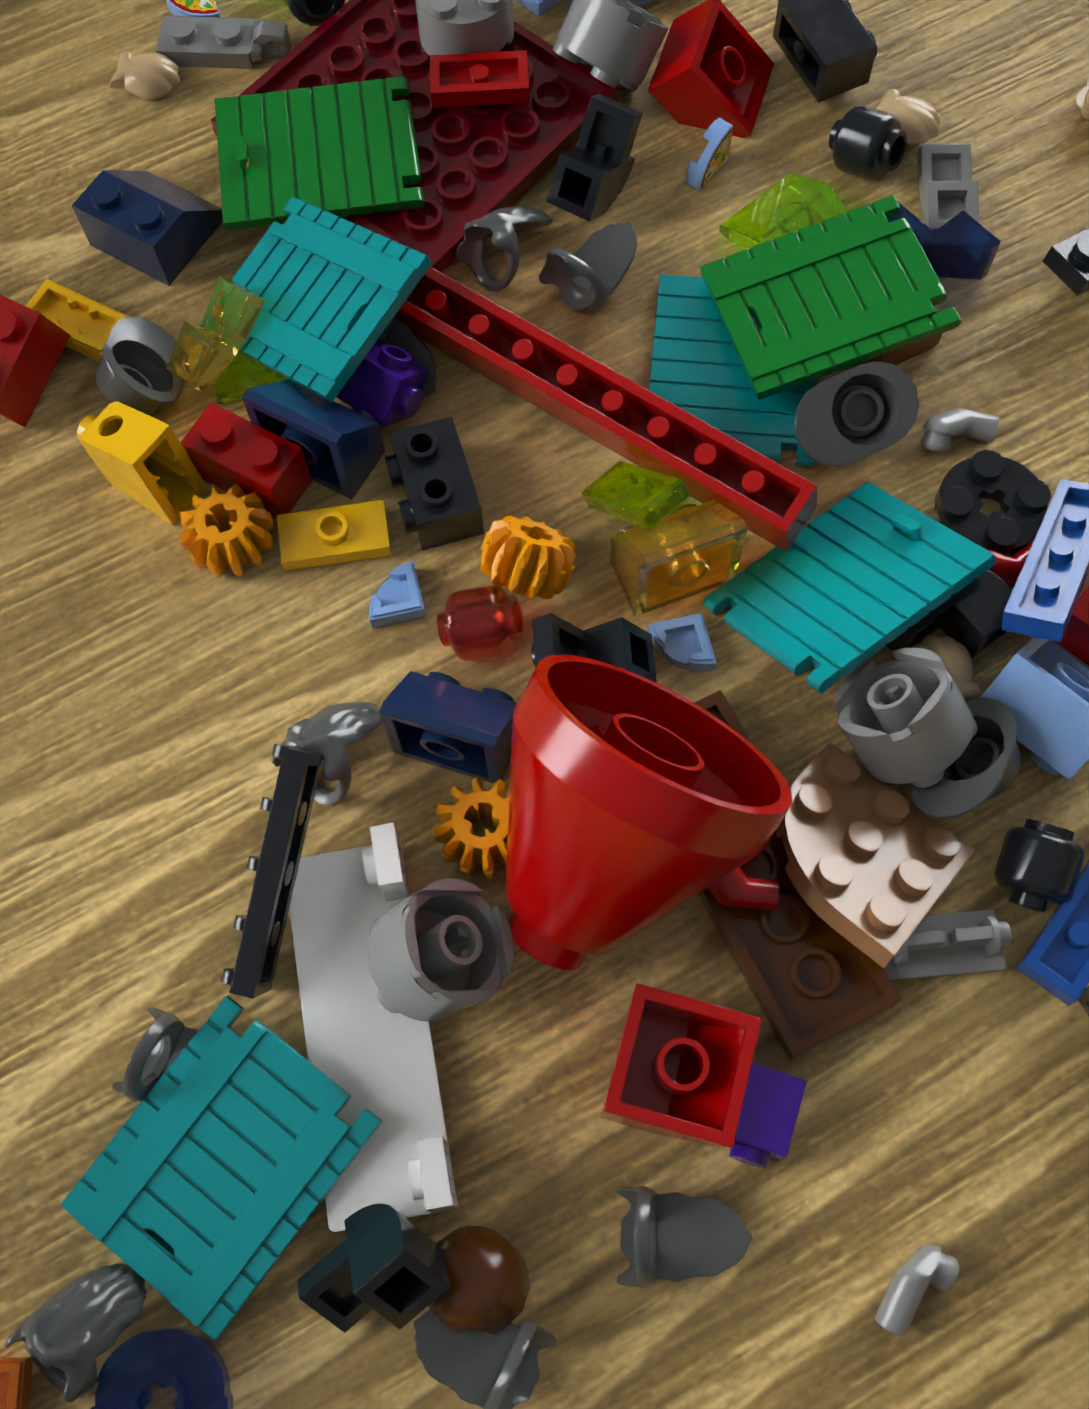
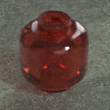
M489 584L458 590L450 594L445 605V613L438 614L437 629L441 643L445 647L451 646L456 656L461 660L474 662L503 657L511 653L515 647L516 640L523 638L524 621L517 597L514 594L508 595L505 589L497 584Z

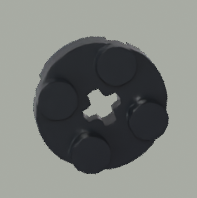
M982 450L977 452L973 458L961 461L946 474L935 497V509L937 508L940 518L939 523L986 550H992L1004 555L1010 553L1009 557H1011L1026 545L1034 542L1047 512L1051 491L1048 485L1039 480L1034 473L1019 462L1002 457L994 450ZM981 499H992L998 502L1004 510V514L998 511L992 512L990 516L981 511L984 505Z

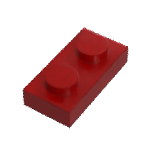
M527 50L430 55L432 108L530 103Z

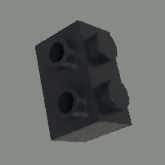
M848 0L778 1L773 38L818 102L869 83L878 45L872 32L866 30L856 17Z
M448 417L389 433L394 454L384 457L392 487L403 486L407 500L398 502L406 533L417 531L422 551L484 534L481 505L453 418Z

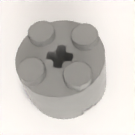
M415 0L420 42L424 51L429 56L434 54L500 52L507 42L510 46L513 40V0Z
M573 0L556 37L557 41L553 51L573 63L578 64L581 60L593 66L590 74L607 85L617 87L620 84L627 89L636 91L638 86L642 85L669 28L662 25L663 22L628 0Z
M901 648L891 651L895 659L878 666L871 659L855 669L846 678L835 697V708L838 711L837 721L865 769L873 777L887 783H912L917 788H926L938 783L943 778L945 769L954 763L965 751L977 732V723L952 675L936 653L922 648Z
M460 879L438 880L389 908L373 921L370 927L368 962L372 978L378 988V1000L386 1010L391 1013H401L419 1021H439L490 998L499 990L497 988L503 977L509 974L513 965L514 941L509 922L499 906L491 908L478 895L483 890L473 883Z

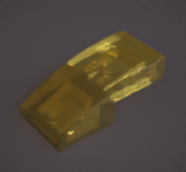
M218 276L201 325L183 321L166 369L195 390L204 391L217 379L235 357L249 335L265 300L236 281Z

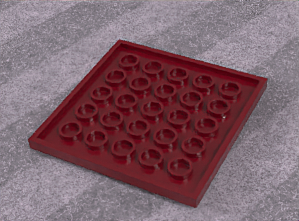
M349 0L238 97L241 95L264 94L266 92L289 91L291 89L308 87L312 89L316 86L333 84L337 86V84L361 83V81L406 77L409 81L410 95L395 97L393 101L408 100L412 104L421 182L415 185L404 186V188H421L424 196V207L403 210L400 208L399 210L378 213L375 211L370 214L353 216L351 214L339 218L348 220L373 231V233L389 238L391 241H396L427 255L433 262L430 267L442 272L456 258L455 251L464 240L465 224L472 220L480 219L497 209L512 205L558 160L560 153L569 150L579 140L591 96L601 94L619 102V87H612L596 79L590 74L591 69L580 62L578 64L561 57L553 51V45L514 21L513 40L510 46L507 42L500 52L527 50L530 103L432 108L430 56L424 51L420 42L415 0ZM215 116L211 119L214 133L217 135Z

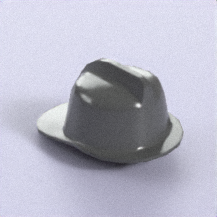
M134 316L121 318L113 326L103 346L102 357L96 370V384L101 393L111 403L118 401L142 413L151 415L163 404L173 403L177 399L187 375L188 362L180 345L162 327L147 319Z
M880 361L861 364L826 379L807 391L797 406L794 421L797 441L806 455L819 464L834 467L854 463L892 446L907 435L916 421L919 408L916 386L906 372L894 364Z
M978 698L966 701L977 723L975 736L971 739L961 756L945 769L944 776L938 783L926 788L912 786L911 794L914 804L924 815L937 819L960 817L986 803L988 799L1005 792L1015 781L1020 770L1021 752L1016 743L1017 723L1011 710L998 700Z

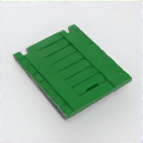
M400 76L385 78V80L361 81V83L337 84V86H334V84L316 86L312 89L308 87L291 89L289 91L266 92L264 94L241 95L240 97L216 98L217 144L222 217L225 231L271 226L274 221L284 224L289 215L284 212L283 208L292 196L338 217H345L351 214L352 216L370 214L375 211L377 213L394 211L400 208L403 210L424 207V196L421 188H404V186L415 185L421 182L412 104L408 100L393 101L395 97L410 95L408 79ZM248 154H249V167L246 168V163L248 162Z
M894 195L875 201L871 205L867 204L848 211L846 214L843 213L829 218L822 223L819 222L802 228L798 232L794 231L775 238L773 241L770 240L756 245L749 250L746 249L729 255L725 259L721 258L700 266L704 282L758 400L780 393L782 390H788L807 383L809 380L812 381L832 374L834 371L837 372L858 364V362L862 363L881 356L883 353L903 348L910 343L914 344L933 337L935 334L944 333L961 324L962 321L954 307L936 313L934 306L944 302L948 295L907 219L901 218L890 223L887 219L896 216L901 210ZM751 314H753V315L756 317L757 322H758V324H759V326H760V328H761V331H760V329H759V327H758L756 321L752 318Z

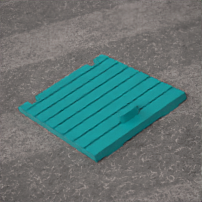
M292 196L283 208L284 212L289 215L283 225L275 221L271 224L265 235L216 300L223 307L216 318L206 314L197 327L212 338L332 403L433 262L427 255L408 248L396 241H391L389 238L373 233V231L339 218L332 213L323 211Z
M660 274L649 391L778 464L781 459V450L796 451L795 466L813 467L814 459L806 455L797 441L794 421L798 404L805 393L818 384V379L809 380L807 383L788 390H782L780 393L758 400L702 277ZM751 314L752 318L756 321V323H757V325H758V327H759V329H760V331H761V328H760V326H759V324H758V322H757L756 317H755L753 314Z
M866 482L849 494L848 498L845 497L828 509V512L825 511L811 521L807 527L804 526L788 552L776 546L766 553V556H762L745 568V571H741L724 583V586H720L707 595L703 601V606L714 615H718L731 605L732 609L724 617L726 624L797 676L803 674L811 667L816 668L808 675L807 684L822 694L838 682L842 676L845 677L861 665L864 660L869 659L885 647L886 643L892 642L908 630V627H912L928 615L929 611L936 609L951 598L952 594L955 595L971 583L974 578L976 579L996 564L995 554L873 484Z
M226 996L207 1022L203 1024L188 1043V1046L184 1048L167 1072L149 1092L145 1100L141 1102L125 1122V1125L121 1127L104 1151L86 1171L82 1179L78 1181L60 1204L77 1222L100 1242H103L170 1301V1304L214 1341L221 1337L382 1122L380 1118L367 1108L362 1111L352 1126L340 1118L338 1114L347 1105L351 1095L259 1020H255L243 1036L235 1032L231 1026L242 1013L243 1007L230 996Z

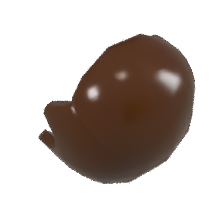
M482 1226L460 1227L437 1242L445 1256L451 1287L428 1307L435 1316L439 1317L441 1323L456 1332L480 1330L494 1335L503 1331L524 1309L530 1289L526 1263L516 1248L496 1230Z

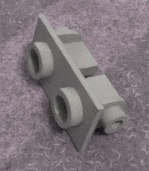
M995 909L925 915L884 970L891 981L1006 970L1002 947L1011 945L1009 924L1006 921L997 922Z

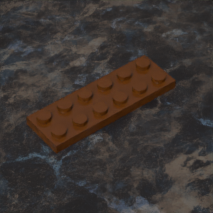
M721 690L694 702L751 742ZM775 831L765 849L740 866L746 877L779 881L776 911L722 905L716 901L708 888L700 892L699 895L789 1060L897 1005L902 999L884 968L831 928L800 896L785 870L789 860L782 837H776Z

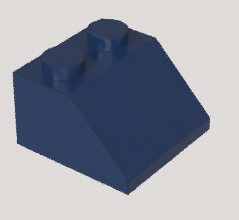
M102 170L72 204L91 246L168 286L171 285L223 222L222 208L148 171Z
M289 379L249 388L242 396L252 423L302 447L312 480L351 500L385 453L379 423L375 421L371 414L360 408H352L351 410L335 401L331 403Z
M410 671L383 701L379 713L393 753L473 778L477 776L483 781L493 784L499 779L503 781L511 758L513 712L517 704L510 695L493 688H484L481 692L460 686V683L453 677L440 672H429L428 676Z

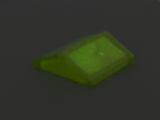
M792 172L720 225L719 231L743 251L767 241H773L775 238L794 231L798 232L800 229L810 225L822 223L824 220L837 215L846 214L848 211L830 184Z

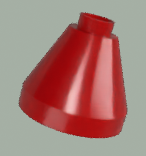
M551 655L543 658L537 664L513 712L505 886L506 899L514 911L508 921L513 941L534 959L562 970L580 968L588 955H603L612 951L760 854L765 849L792 803V793L785 778L773 763L741 734L705 709L664 686L628 670L590 658L573 655Z

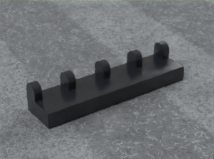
M274 744L272 756L281 760L273 798L262 797L260 805L261 810L270 812L260 857L249 856L246 867L249 870L256 871L247 915H236L233 925L234 929L243 931L235 968H224L221 982L231 985L229 993L252 999L270 991L272 988L324 756L321 753L280 744Z

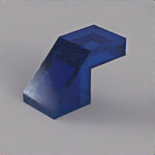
M897 201L901 210L896 216L887 219L890 223L901 218L907 219L938 277L981 280L988 274L1001 241L967 212L962 210L934 232Z

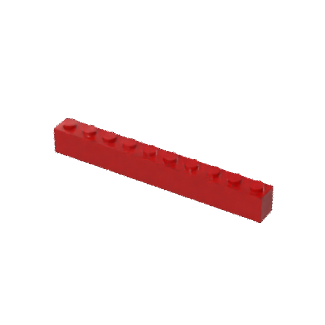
M429 267L395 314L421 340L785 552H788L817 508V485L432 267Z

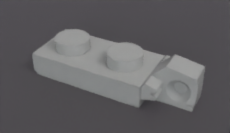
M163 16L156 53L167 56L177 66L253 69L254 62L261 61L262 58L282 59L290 52L291 42L286 23L248 18Z

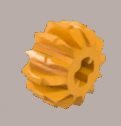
M235 483L226 494H222L220 488L212 484L210 497L203 499L193 495L192 505L195 510L180 512V522L184 529L179 532V539L184 550L189 552L192 563L199 569L208 567L211 574L219 579L228 568H231L233 573L241 578L244 570L242 565L249 562L261 567L262 557L259 551L273 549V538L270 532L273 530L274 522L270 512L264 509L261 498L255 492L245 495L243 489Z
M512 515L504 516L501 520L493 521L490 531L486 532L481 547L483 551L480 559L482 562L480 571L487 577H490L491 582L495 586H503L509 589L511 594H523L528 599H533L535 596L544 600L552 599L555 594L562 593L566 583L570 582L575 568L573 565L576 557L574 552L575 544L569 538L564 537V533L560 529L546 526L545 521H532L527 516L522 519Z
M476 776L471 784L472 793L466 794L462 788L453 785L450 794L455 805L438 804L436 814L444 823L433 828V836L436 842L445 844L441 851V856L445 863L461 859L460 872L466 877H469L474 872L477 864H482L485 878L492 879L496 873L494 863L501 861L505 868L507 864L509 796L506 797V782L499 779L493 784L490 791H485L482 779ZM481 820L493 821L495 832L490 833L488 829H485L486 836H475L472 825L477 822L479 827H482Z

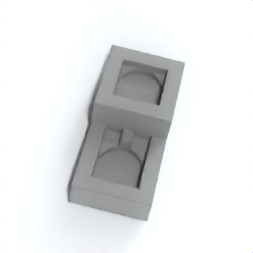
M921 144L917 153V171L921 211L926 233H977L979 230L978 181H972L971 144Z

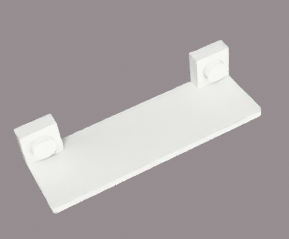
M394 823L370 827L372 845L301 858L289 908L308 1061L351 1095L347 1105L338 1114L350 1126L353 1125L365 1108L382 1120L380 1126L325 1197L328 1226L332 1232L345 1231L344 1220L356 1211L372 1204L382 1203L390 1205L406 1219L458 1209L430 1022L415 1020L401 1013H391L386 1010L378 1000V988L372 978L368 962L370 927L373 921L389 908L410 896L402 842Z

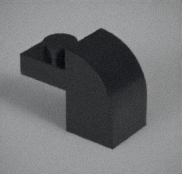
M601 94L591 96L578 144L576 147L560 153L546 202L589 222L607 212L622 191L633 167L635 158L631 157L630 153L643 113Z
M988 569L976 579L974 578L971 583L955 595L952 594L951 598L936 609L929 611L928 615L912 627H908V630L892 642L885 645L891 651L901 648H912L914 645L922 642L925 636L941 628L947 636L963 644L969 651L971 659H973L1008 632L1001 630L1004 609L1013 590L998 575Z
M552 613L532 619L534 643L531 647V656L535 668L539 661L551 655H573L605 662L657 683L652 634L623 617L586 630H581Z
M382 1203L366 1206L345 1219L346 1239L297 1280L299 1299L344 1333L372 1309L398 1329H401L451 1287L447 1264L441 1247L393 1207Z

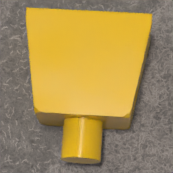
M116 401L110 403L99 416L94 414L86 416L78 426L77 438L105 478L114 487L171 525H174L181 518L180 512L187 511L190 508L193 495L199 497L208 488L170 425ZM145 465L153 466L156 469V474L148 470Z

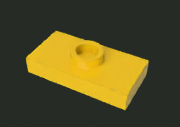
M49 279L44 281L26 304V307L41 313L71 335L66 347L98 362L101 360L103 346L113 326L121 318L130 317Z
M384 500L277 515L280 556L284 571L392 556Z

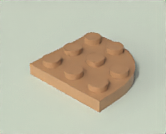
M830 742L798 775L790 787L792 803L776 829V837H782L789 860L785 867L789 879L807 905L831 928L882 968H885L975 850L933 818L924 815L903 795L883 781L873 777L852 757Z

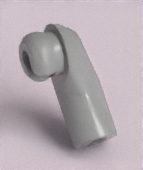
M962 408L948 410L926 420L922 427L926 431L921 444L925 449L945 453L950 449L952 435L992 443L997 431L999 417Z
M923 1245L895 1272L875 1315V1320L890 1332L905 1336L928 1285H933L941 1292L949 1291L953 1287L960 1269L957 1259L951 1255L941 1253L940 1246Z

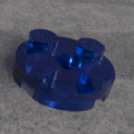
M172 1328L142 1332L126 1340L116 1348L101 1367L96 1382H99L95 1393V1406L91 1407V1409H146L153 1400L149 1388L155 1382H158L162 1388L169 1386L175 1388L178 1397L173 1402L174 1409H233V1395L230 1391V1377L227 1367L215 1347L202 1336L193 1334L189 1330Z

